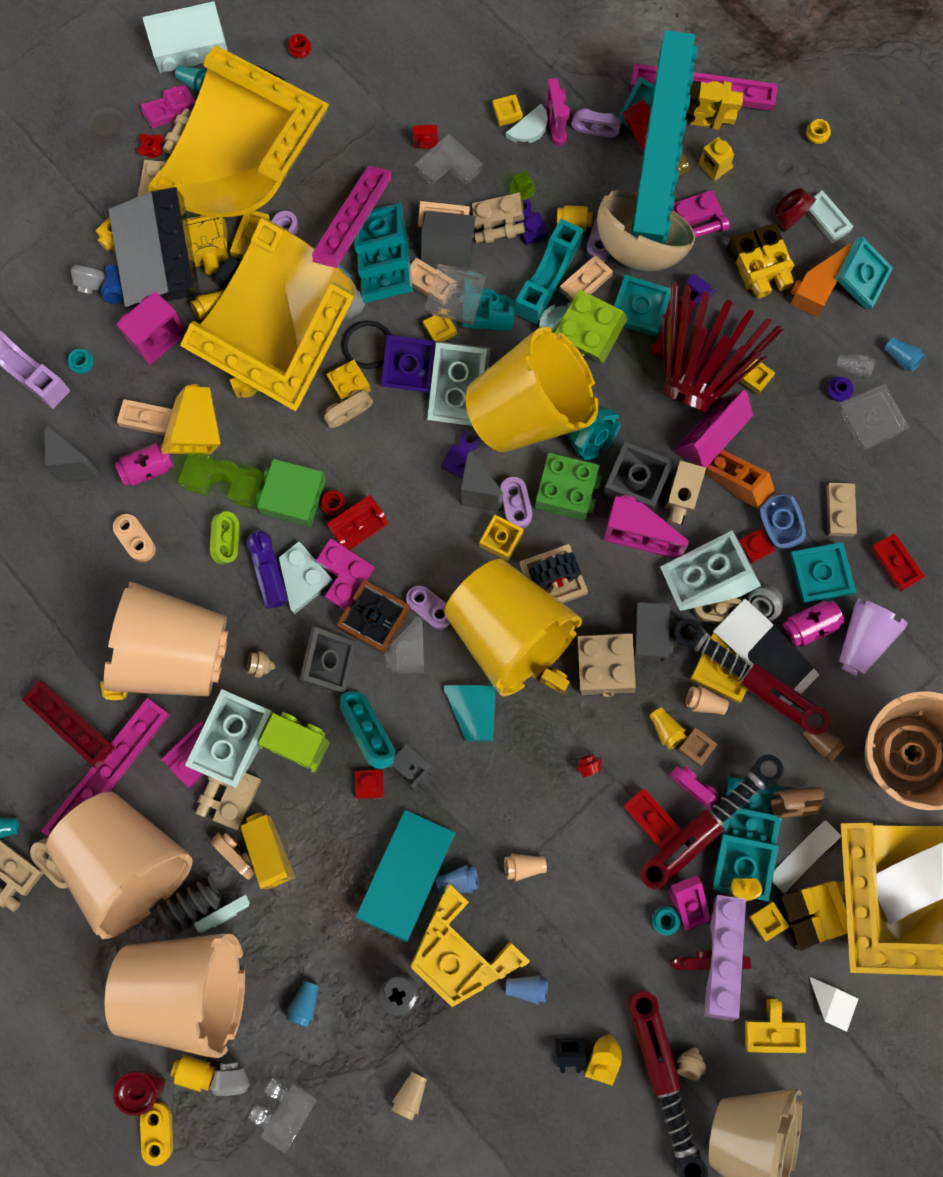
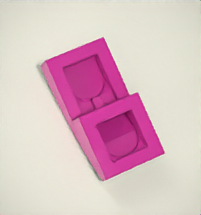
M184 84L164 90L163 98L141 104V112L150 127L154 129L175 120L177 115H181L185 108L193 109L196 101Z

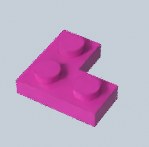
M331 538L315 561L337 576L324 599L344 612L347 607H351L353 604V597L363 580L367 581L375 568Z

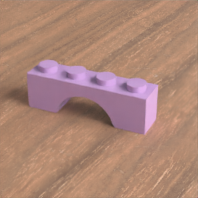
M0 331V367L54 409L70 392L69 388L57 375L43 364L34 361Z
M717 895L712 900L710 924L712 956L709 979L706 986L704 1017L730 1021L739 1019L746 899Z

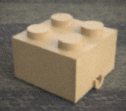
M633 635L578 636L581 695L603 694V697H612L617 693H635Z

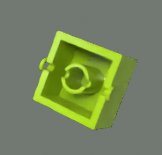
M578 289L555 334H564L582 352L583 357L586 355L603 364L628 318L624 311Z
M282 712L281 716L272 714L258 744L259 749L264 747L266 750L306 767L312 773H315L330 742L325 738L326 733L322 732V729L307 723L306 727H303L297 718Z

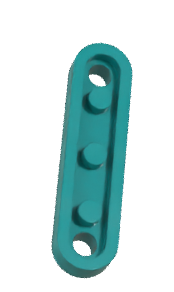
M356 691L342 694L340 697V711L367 763L377 769L391 766L394 763L395 748L367 697Z

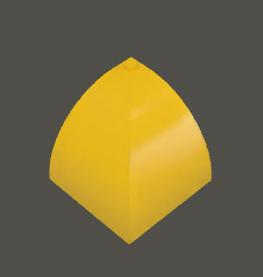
M214 45L205 57L203 66L207 68V72L184 131L166 164L150 182L147 192L177 187L184 197L187 211L212 217H234L259 209L275 195L326 114L329 104Z
M262 217L238 269L220 299L201 324L195 321L190 323L180 346L290 409L297 411L356 296V286L339 266L334 268L312 262V253L315 250L313 246L269 219Z
M841 823L850 973L943 976V898L890 925L878 900L876 877L877 873L943 843V826L873 825V823Z

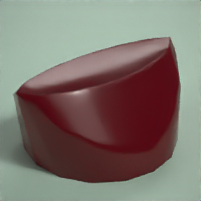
M797 188L786 194L774 208L773 215L783 232L791 228L817 200L803 188Z
M128 1072L116 1081L113 1088L115 1105L121 1112L130 1116L145 1114L160 1097L166 1081L150 1072Z

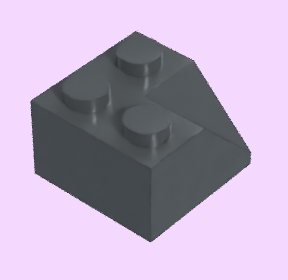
M624 441L602 497L614 501L615 496H631L637 502H642L653 511L674 460Z

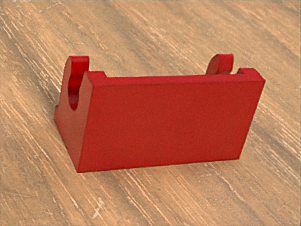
M370 494L328 522L327 525L337 542L346 549L352 550L389 525L385 518V514Z

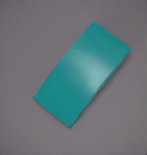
M399 202L373 209L354 239V247L358 254V273L361 277V296L364 303L413 292L410 255L402 204Z
M728 776L724 798L730 794V790H734L738 786V782H743L745 779ZM771 785L758 791V795L754 794L749 799L750 803L746 802L741 806V810H737L733 814V818L729 817L724 822L725 826L723 828L725 830L718 836L712 890L732 894L731 884L733 879L757 878L762 886V894L755 899L769 901L779 848L777 840L781 818H778L773 813L770 802L771 799L781 797L772 796V794L777 790H784V787Z
M405 810L369 886L356 919L408 942L455 836V832Z

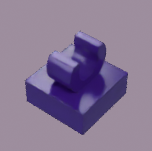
M692 274L686 281L691 285V292L695 291L697 293L695 305L700 304L704 291L709 293V298L717 291L696 274Z

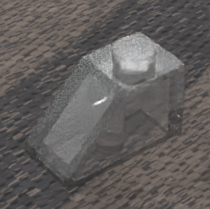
M416 617L393 641L391 652L386 653V668L391 669L393 676L425 675L422 617Z

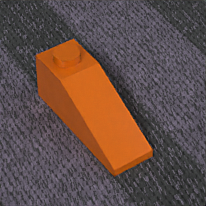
M850 243L808 271L803 281L797 279L791 291V294L795 296L790 305L818 317L837 282L835 278L853 244Z
M722 450L705 470L708 476L736 498L757 509H760L763 502L775 491L768 471L725 450Z

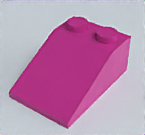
M627 495L615 496L603 541L673 559L683 555L689 543L685 537L642 502H637L634 497Z

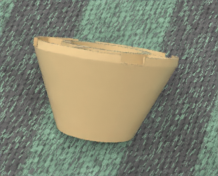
M792 1088L723 1098L718 1105L712 1125L709 1143V1165L723 1177H790L791 1170H795L800 1140L802 1102L796 1100V1095L801 1096V1091Z

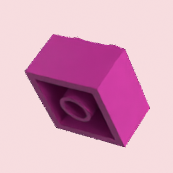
M156 291L150 296L144 297L136 308L131 312L125 313L116 324L129 346L149 366L186 334V330L176 311Z

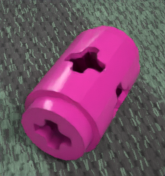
M155 443L122 456L119 461L115 462L116 469L124 486L130 484L135 486L168 473L169 469L174 467L170 455L162 454V444L158 445Z
M822 601L787 618V622L783 623L782 626L786 638L795 647H803L838 630L844 624V618L840 608L834 601Z

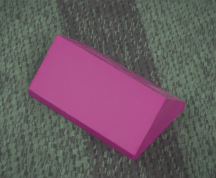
M741 390L721 397L673 452L692 464L707 467L753 416L748 393L745 390Z

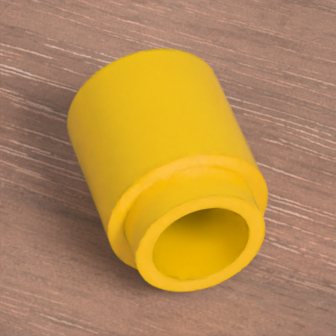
M564 205V208H558L557 225L560 219H563L583 228V232H587V227H592L593 212H588V206Z
M184 1054L181 1060H175L170 1076L174 1077L175 1085L198 1092L202 1090L209 1091L214 1071L217 1068L211 1066V1062Z

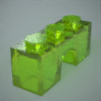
M188 453L178 483L185 491L208 497L214 484L220 481L230 482L231 488L228 497L235 505L258 510L256 497L259 490L263 491L265 481L263 474H261L262 472L256 468L247 467L243 469L228 460L218 462L212 460V457L206 454L198 453L196 456Z

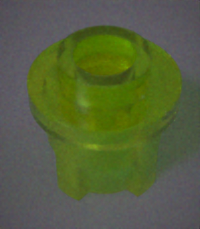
M524 170L518 175L514 174L510 185L511 194L520 193L522 201L530 199L534 194L535 186L533 179L528 175V171Z

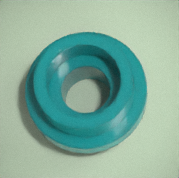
M75 349L68 356V366L77 374L87 373L94 365L92 354L85 349ZM80 360H85L83 364L78 365Z
M668 906L658 908L652 915L653 928L662 935L674 934L680 926L678 912ZM664 915L670 918L668 926L661 924V918Z

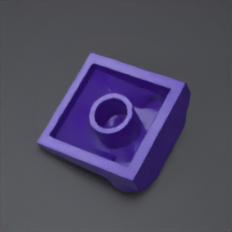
M387 335L381 386L430 393L435 348L438 341Z

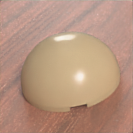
M615 190L611 191L608 196H604L598 209V232L606 250L621 264L638 271H660L677 264L691 250L695 241L694 231L686 220L675 211H672L670 219H667L671 220V226L666 244H661L641 235L638 238L631 235L637 193Z

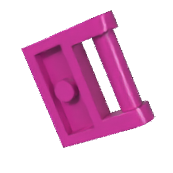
M558 78L548 79L546 112L552 141L555 145L562 146L567 141L565 128L566 120L570 115V109L564 104L566 103L565 89L560 88Z
M713 190L674 203L672 211L678 213L690 226L714 218L715 221L692 228L695 238L718 230L723 232L730 228L729 220L723 214Z

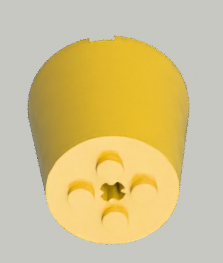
M541 327L532 332L471 382L465 395L466 409L473 428L490 448L498 452H509L584 429L595 421L598 413V398H593L591 386L595 385V382L585 359L564 334L556 335L550 327Z
M504 559L492 560L476 569L455 590L448 600L444 611L450 624L501 696H509L520 691L525 686L523 682L532 676L534 679H537L542 675L546 668L548 669L569 647L577 635L574 628H578L582 624V619L574 611Z

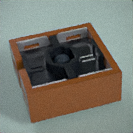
M363 580L353 597L354 604L352 608H346L337 623V627L340 631L385 655L409 615L411 606L368 581Z

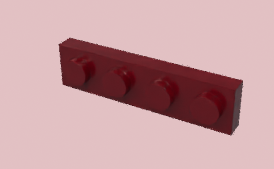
M39 680L23 697L22 701L92 767L98 769L115 750L116 747L44 681Z

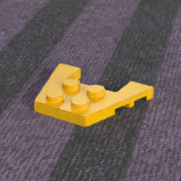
M449 883L444 890L410 967L453 1007L480 992L485 986L497 979L506 977V974L518 967L527 965L530 960L509 942L492 962H487L450 926V922L469 902Z

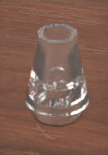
M839 353L836 368L862 379L864 377L871 378L876 358L870 357L871 354Z

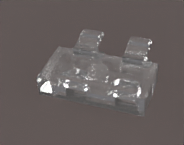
M272 1078L264 1092L280 1101V1106L274 1116H272L265 1108L256 1104L248 1118L265 1129L261 1136L262 1139L286 1153L317 1102L318 1097L295 1082L290 1089H287L281 1082Z

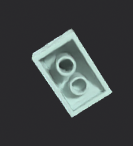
M436 342L427 420L472 426L466 409V390L471 382L488 369L491 348Z
M733 531L660 567L680 611L735 599L761 586Z
M221 689L185 766L237 788L259 751L258 743L273 712Z

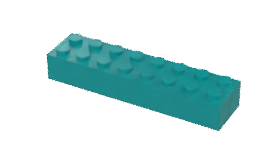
M668 30L664 31L659 53L631 235L636 238L641 235L661 244H666L671 226V220L667 219H670L674 206L675 195L673 194L678 180L679 170L677 169L682 155L683 145L681 144L687 123L685 118L690 104L691 95L689 93L693 83L695 71L693 68L698 52V45H694L695 34Z

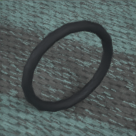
M374 321L358 322L350 327L344 335L342 343L343 353L349 362L355 360L350 355L347 346L349 337L355 330L360 327L373 326L382 330L386 336L392 335L388 328ZM384 357L376 363L364 364L358 361L356 363L359 368L363 369L378 368L383 365Z

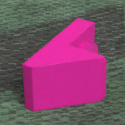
M697 875L671 885L668 892L685 931L711 921L702 882Z

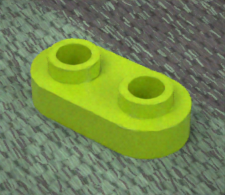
M229 511L216 514L213 517L210 537V555L212 559L218 564H226L236 559L239 542V521Z

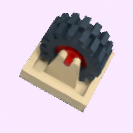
M569 544L522 560L519 563L525 576L561 603L588 594L581 570Z

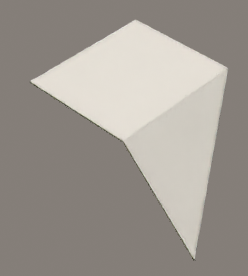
M809 977L824 1021L847 1032L858 998Z

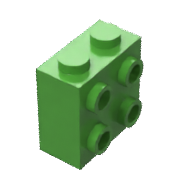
M548 453L535 509L585 521L587 513L593 514L596 499L591 497L593 489L599 490L602 478L601 474H597L599 465Z
M273 459L271 466H267L264 472L263 479L265 484L263 491L259 490L256 497L258 510L261 515L311 528L326 483L324 472Z

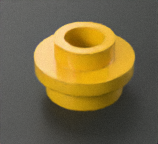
M823 119L814 120L806 128V137L815 144L826 142L831 134L828 122Z

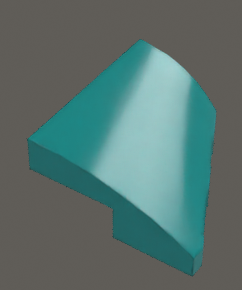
M465 280L462 327L512 331L514 299L505 295H499L489 288L481 291L472 287V281Z
M445 685L444 692L459 723L465 741L493 743L496 693L494 686Z

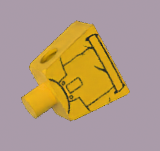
M205 215L188 219L195 266H204L206 274H216L220 270L218 262L227 260L229 257L224 217Z

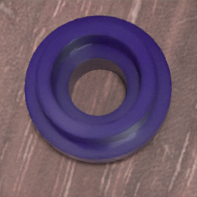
M835 377L829 382L827 392L832 400L843 402L852 396L854 387L849 379ZM837 386H842L845 391H840Z

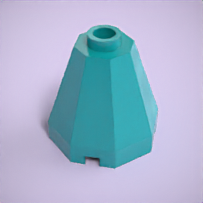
M598 405L596 419L590 426L565 434L579 457L583 460L596 459L602 454L599 450L603 446L608 449L612 445L621 427L620 422L616 420L619 419V414L610 408Z

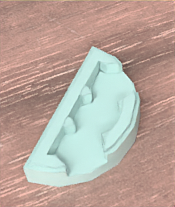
M540 104L507 131L506 138L514 143H517V141L533 143L540 139L546 131L548 122L547 112L543 105Z
M567 303V306L556 308L555 305H552L544 310L540 316L539 327H550L552 332L555 333L571 303Z
M246 895L194 923L198 933H204L211 927L214 928L236 916L238 912L246 909L250 902Z

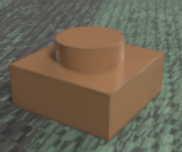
M695 727L678 751L701 767L715 749L717 743Z

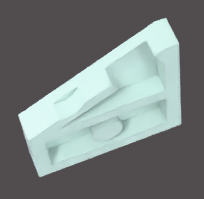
M300 542L296 543L279 557L290 609L294 614L333 583V579L315 562L316 560Z

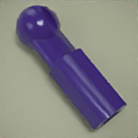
M254 531L249 535L246 545L251 554L265 607L269 609L283 606L289 601L273 551L272 539L266 532Z

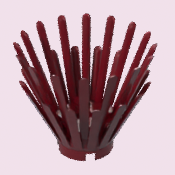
M674 282V285L671 283L667 335L666 318L663 313L661 315L665 382L661 394L708 414L711 405L721 398L767 358V356L761 357L749 367L784 329H781V325L776 326L732 371L772 321L771 319L764 320L749 340L739 347L717 376H715L751 320L754 311L750 309L744 314L730 338L727 336L721 337L709 358L730 311L732 302L730 300L724 302L701 354L707 335V328L702 327L710 297L709 293L704 291L683 363L691 288L689 285H686L684 288L675 352L679 292L678 284Z

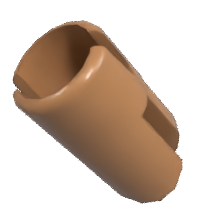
M818 786L777 790L772 796L781 797L771 799L772 811L778 818L819 814L824 791Z

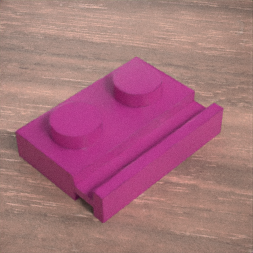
M202 721L161 759L187 788H191L204 775L185 766L205 725Z

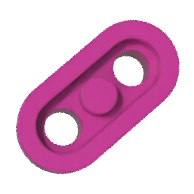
M676 766L669 775L675 783L708 810H712L713 805L717 806L720 803L717 798L718 792L708 784L703 786L696 780L697 775L688 767L680 768Z

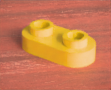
M156 1102L149 1111L140 1116L141 1155L143 1160L152 1166L163 1164L170 1158L173 1152L172 1113L169 1106L163 1102ZM151 1114H156L159 1117L158 1124L151 1122ZM153 1145H157L160 1148L159 1155L152 1153L151 1148Z

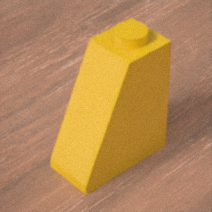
M197 384L185 386L175 399L161 451L162 454H211L221 443L210 387H200Z
M260 812L246 818L247 823L240 827L260 888L272 889L296 878L271 816L267 814L263 816Z

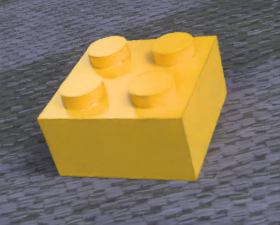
M355 360L326 374L341 403L357 390L361 392L371 391L368 381Z
M494 515L479 542V547L509 561L523 535L524 529Z

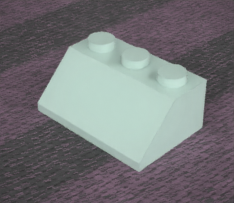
M214 1L143 17L153 56L160 73L173 71L180 65L188 67L204 63L205 57L214 45L228 51Z

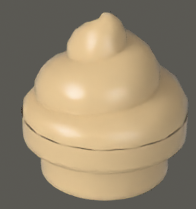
M262 651L250 652L246 666L248 674L260 678L263 674H268L270 670L275 669L274 662L270 660L267 654Z
M691 1048L677 1058L676 1065L678 1066L677 1072L679 1075L689 1080H700V1076L705 1073L706 1065L703 1062V1057L699 1054L698 1048Z

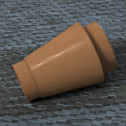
M812 723V724L810 725V726H811L812 728H814V729H817V728L820 727V726H817L815 723ZM828 731L819 735L806 732L803 734L824 760L828 759L831 763L846 747L841 742V738Z

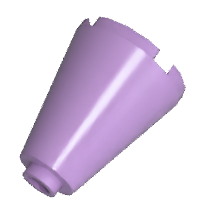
M858 598L854 605L839 662L843 664L841 669L855 677L858 673L864 675L905 630L908 623L904 619H901L899 623L893 619L896 615L893 612L870 601H866L864 604L862 599Z

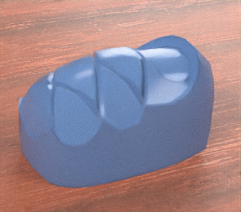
M782 492L769 496L763 502L760 510L763 524L772 542L781 549L791 548L803 543L806 539L805 524L801 510L794 497Z

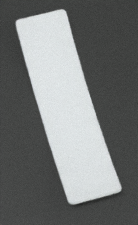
M824 821L774 870L772 882L783 893H786L841 835L827 821Z

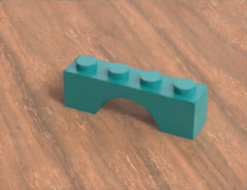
M560 219L549 239L546 252L537 271L529 281L525 282L515 300L514 315L536 325L538 324L541 314L548 306L581 245L583 228Z

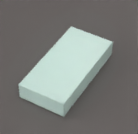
M823 190L813 196L817 200L806 214L831 243H834L852 230L854 226Z

